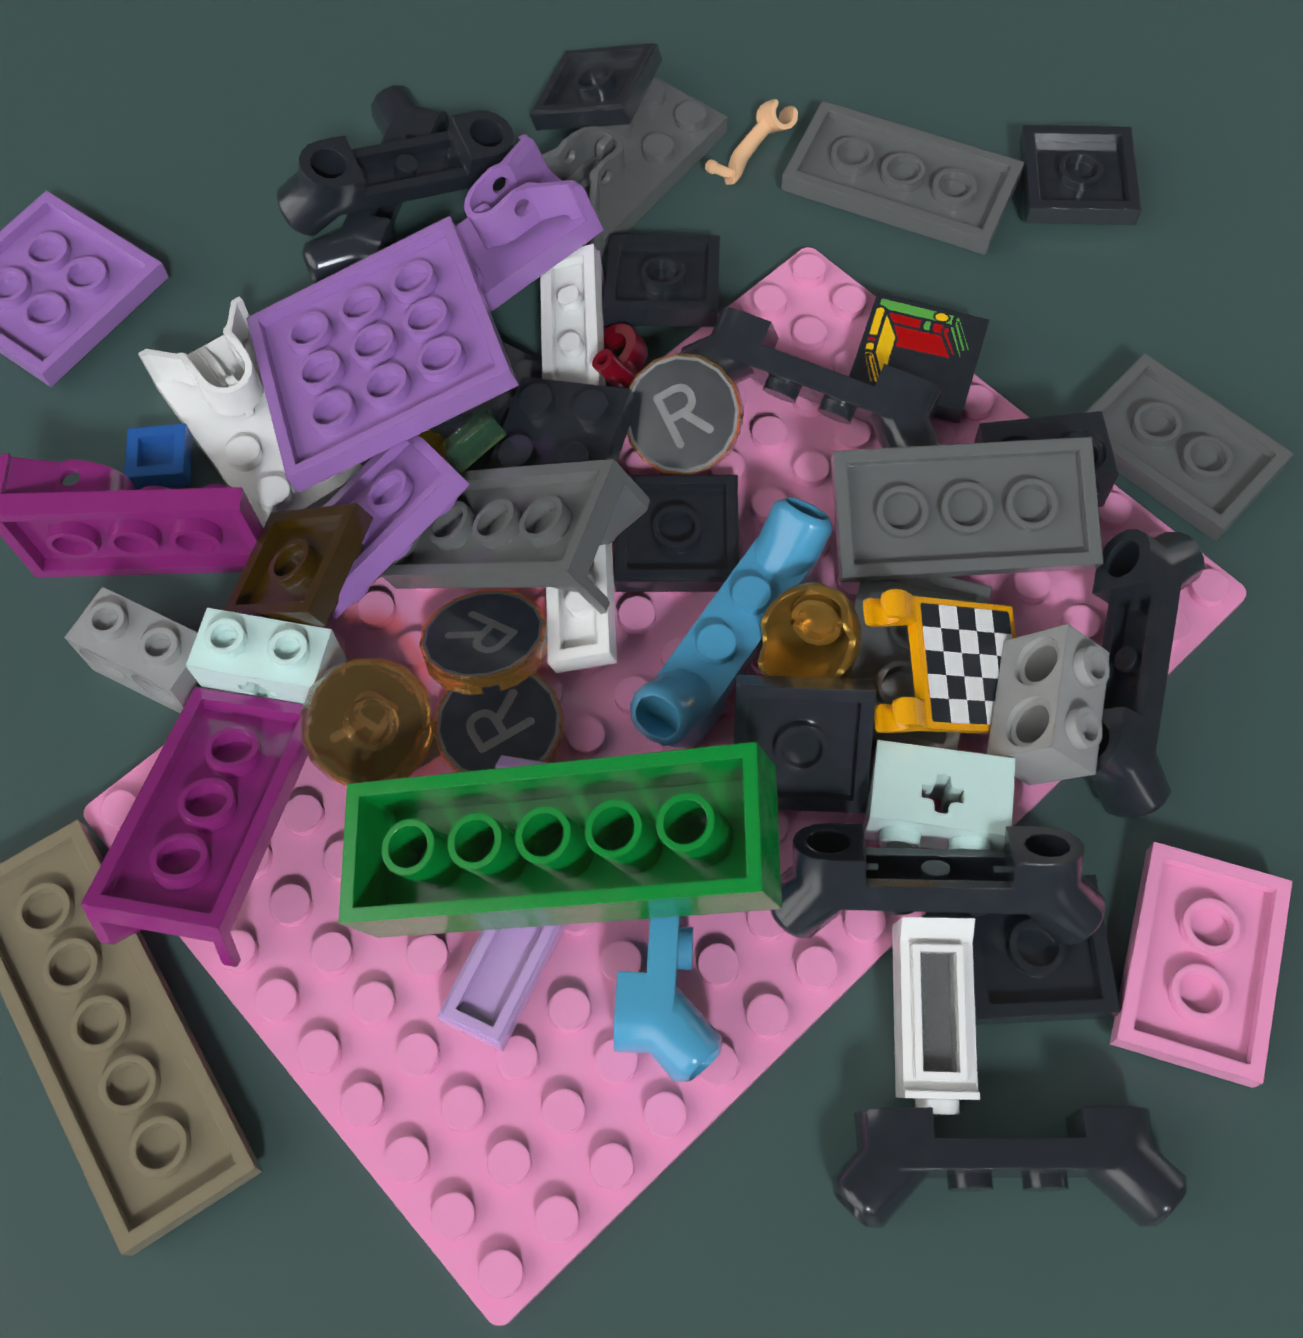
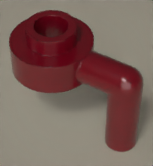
M618 323L603 330L604 350L595 355L592 366L605 379L607 384H610L612 387L632 390L646 362L648 348L646 342L631 326Z

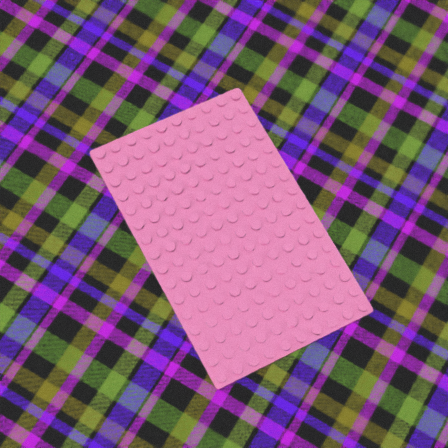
M806 247L793 255L728 307L771 321L779 338L774 349L849 377L876 296L816 249ZM701 327L657 362L679 356L682 347L711 335L714 327ZM974 374L960 423L932 416L930 421L940 444L952 445L974 443L980 423L1026 419L1030 417ZM748 378L732 385L738 405L736 432L726 451L706 467L689 472L664 470L642 456L632 443L629 431L627 432L617 463L628 475H738L739 562L759 536L775 501L794 497L810 503L826 513L830 518L833 531L814 568L813 582L822 583L844 592L852 604L855 605L860 581L839 583L831 456L833 451L881 448L872 424L853 417L851 424L835 421L818 412L817 409L820 405L800 396H798L795 403L780 400L763 390L765 383ZM1115 484L1104 506L1098 507L1102 550L1113 537L1128 529H1138L1152 538L1164 532H1175ZM615 540L612 542L613 576L615 573ZM1204 554V570L1200 577L1180 592L1168 675L1246 597L1245 587ZM1096 569L951 577L992 587L989 604L1006 605L1013 608L1016 638L1069 624L1096 644L1102 646L1109 603L1092 594ZM381 576L369 586L367 593L361 600L350 605L337 619L330 615L325 626H316L332 629L349 663L376 661L396 669L414 686L423 707L424 733L416 755L399 774L387 780L463 772L443 753L437 735L439 709L449 691L466 676L463 677L439 669L428 660L422 643L425 628L438 611L457 599L483 592H505L521 596L536 606L543 620L541 639L530 655L513 666L537 676L552 691L560 712L558 737L548 756L541 762L556 763L734 744L736 686L726 698L725 711L709 734L700 743L688 748L663 746L650 741L636 729L631 720L630 703L635 692L642 685L657 676L717 592H615L614 584L617 663L556 673L548 664L546 587L396 589ZM761 650L743 675H764L758 668ZM960 733L957 750L987 754L990 734ZM163 746L85 807V820L108 849H110ZM871 749V760L874 754L873 749ZM309 752L230 931L241 958L237 967L224 965L213 942L179 937L486 1319L494 1325L503 1326L510 1323L892 947L893 924L902 917H923L927 912L893 915L884 911L845 910L811 938L804 939L794 937L783 930L774 920L770 910L681 916V926L694 927L692 970L678 969V988L722 1036V1050L718 1057L690 1082L673 1081L650 1053L614 1052L617 972L647 973L650 919L566 924L502 1052L442 1023L437 1017L482 931L377 938L338 923L347 784L349 783L332 778L313 760ZM1014 778L1012 826H1016L1061 780L1029 786ZM929 798L934 801V811L947 813L941 810V800ZM778 810L781 874L793 865L792 841L795 833L813 824L822 823L863 824L864 830L865 813ZM864 839L865 848H882L879 846V841Z

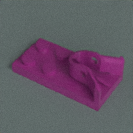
M10 453L0 455V536L36 578L242 572L263 530V526L242 487L210 484L204 488L168 489L162 486H146L141 490H135L133 482L127 476L106 465L76 459L56 462L12 457ZM77 473L80 475L78 482L74 485H63L64 478L69 474Z
M194 687L81 902V906L101 943L114 945L143 929L213 942L224 965L232 967L239 965L241 958L230 931L310 752L304 739V711L307 705Z

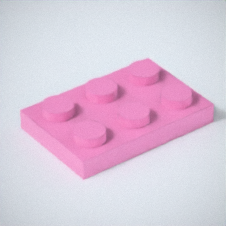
M1153 842L1146 850L1118 997L1120 1013L1114 1018L1110 1045L1247 1087L1255 1088L1263 1084L1293 881Z

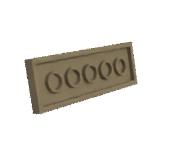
M77 819L0 863V993L121 1255L133 1256L263 1172V1169L141 931L114 945L99 941L81 906V902L104 859L88 828Z

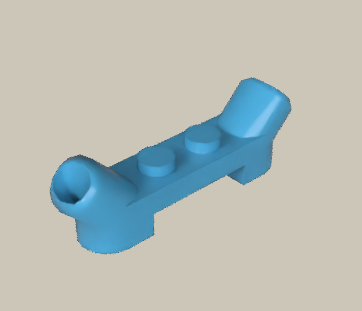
M787 497L774 502L759 536L654 679L642 685L635 692L630 703L631 720L636 729L647 739L663 746L688 748L700 743L709 734L725 711L726 698L736 686V674L743 675L763 647L760 623L768 606L785 590L795 585L813 582L814 568L833 531L830 518L826 513L816 506L794 497Z
M681 916L650 919L647 973L617 972L614 1052L650 1053L673 1081L690 1082L718 1057L722 1050V1036L678 988V969L692 970L694 927L681 926Z

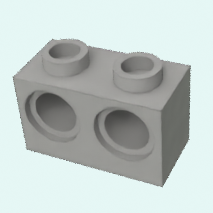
M104 587L99 590L64 637L92 670L180 714L194 687L202 688L186 667L198 632Z
M1069 624L1004 641L987 754L1016 758L1015 778L1029 786L1095 775L1099 743L1102 739L1101 723L1106 682L1110 672V653Z

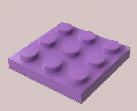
M45 191L0 231V353L52 387L169 278L162 262L50 192Z

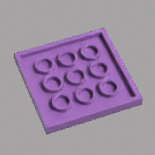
M450 216L246 318L286 479L298 493L519 386L460 233Z

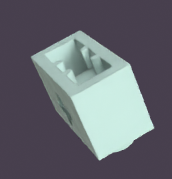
M207 608L186 667L200 686L205 689L307 705L312 690L329 672L349 662L332 629Z
M877 740L870 764L864 839L879 841V846L882 848L920 849V847L931 849L1003 850L1006 826H1012L1016 758ZM929 798L941 800V810L947 813L934 811V801Z

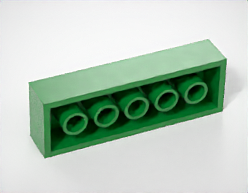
M757 742L347 784L338 923L377 938L782 909L776 766Z

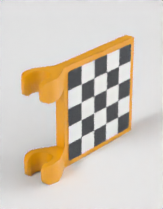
M900 589L887 590L881 594V598L870 597L863 600L864 620L867 626L888 627L908 625L915 697H901L893 700L892 704L875 705L874 724L876 731L880 733L930 731L990 734L1003 643L1006 640L1016 638L1012 606L913 596L907 591Z

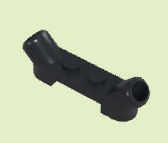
M393 85L383 89L376 95L371 104L372 118L384 137L381 144L448 131L449 118L447 113L442 110L421 107L412 92L405 86ZM403 202L349 213L342 227L306 242L302 250V256L314 283L396 243L393 224Z
M473 111L452 115L448 131L356 149H351L346 136L310 143L301 151L298 172L277 190L279 210L286 222L296 232L303 235L316 236L340 215L469 189L490 167L499 164L514 148L512 145L514 139L512 127L504 118L496 113ZM500 177L496 179L493 184V190H501L506 184V178Z
M722 307L712 334L682 347L679 356L700 358L718 368L731 386L752 378L765 383L763 390L780 400L795 403L798 396L820 404L817 409L818 412L835 421L851 424L853 417L868 422L872 424L881 448L941 445L930 421L942 395L941 389L936 385L914 374L884 364L875 386L776 350L774 348L779 338L772 322L735 308Z
M1138 529L1125 530L1117 534L1106 544L1102 550L1103 564L1096 568L1092 594L1109 603L1101 647L1110 653V672L1105 689L1101 723L1102 739L1099 743L1096 774L1086 777L1093 780L1105 812L1116 817L1133 818L1150 814L1161 808L1171 793L1156 753L1180 592L1196 581L1204 570V556L1199 545L1189 535L1182 532H1164L1152 538Z
M822 823L804 827L795 833L792 841L793 865L781 874L782 909L770 910L774 920L783 930L794 937L803 939L811 938L845 910L884 911L893 915H907L913 912H955L968 917L982 916L987 913L1027 914L1059 944L1072 945L1086 940L1098 930L1103 921L1105 903L1100 891L1081 874L1084 844L1070 832L1057 828L1006 826L1004 850L865 848L863 824Z
M1083 1106L1066 1117L1068 1138H935L933 1107L862 1110L854 1113L857 1151L833 1176V1193L837 1200L860 1223L869 1228L884 1227L926 1178H947L948 1191L953 1192L990 1191L994 1189L993 1178H1022L1024 1191L1047 1192L1068 1190V1178L1086 1177L1138 1226L1149 1227L1161 1224L1176 1209L1187 1193L1186 1176L1153 1147L1149 1109L1133 1106Z

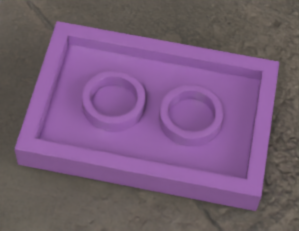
M419 434L373 456L324 505L333 506L358 503L373 517L362 542L361 553L353 562L339 594L338 605L331 614L335 619L350 605L361 600L367 593L369 586L394 561L406 555L413 542L439 516L446 514L453 507L458 496L470 485Z

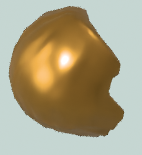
M808 582L785 590L768 606L761 619L763 647L758 659V668L765 676L845 678L860 652L861 622L854 605L844 592L825 584Z

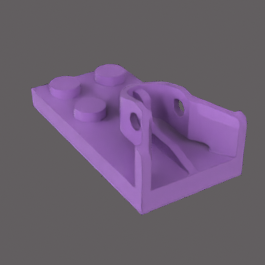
M526 134L519 136L520 141L499 164L490 167L468 191L464 203V210L468 218L456 225L490 312L604 231L585 189L577 181L560 180L547 167L534 140ZM505 177V186L499 191H494L493 184L496 179Z

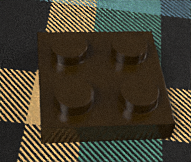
M358 503L271 512L224 611L310 626H325L329 616L338 605L339 594L353 562L361 553L362 542L373 517Z

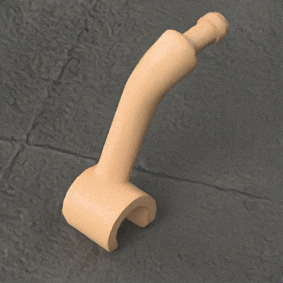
M773 99L763 103L757 110V124L735 148L730 157L728 167L711 159L705 165L707 173L724 177L725 184L737 183L749 158L769 133L772 134L790 129L796 124L798 119L797 109L794 106L785 107L777 119L776 109L779 104L778 100Z

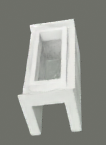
M902 917L892 925L896 1097L915 1098V1107H933V1114H960L959 1099L980 1100L977 1080L973 970L974 918Z

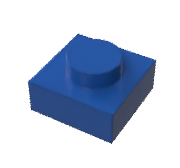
M187 424L128 428L124 475L133 482L135 490H141L146 486H162L166 488L190 486L193 436Z

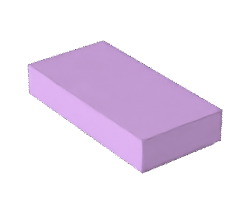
M566 925L482 930L437 1015L438 1019L442 1023L503 1052Z

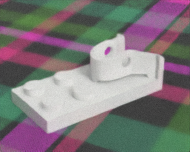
M237 297L231 301L227 325L223 329L224 335L188 355L182 352L175 354L152 349H145L139 352L138 355L158 391L182 424H187L193 439L227 486L243 488L264 528L271 512L323 507L363 466L359 463L300 493L286 479L246 319L249 317V314L241 297Z

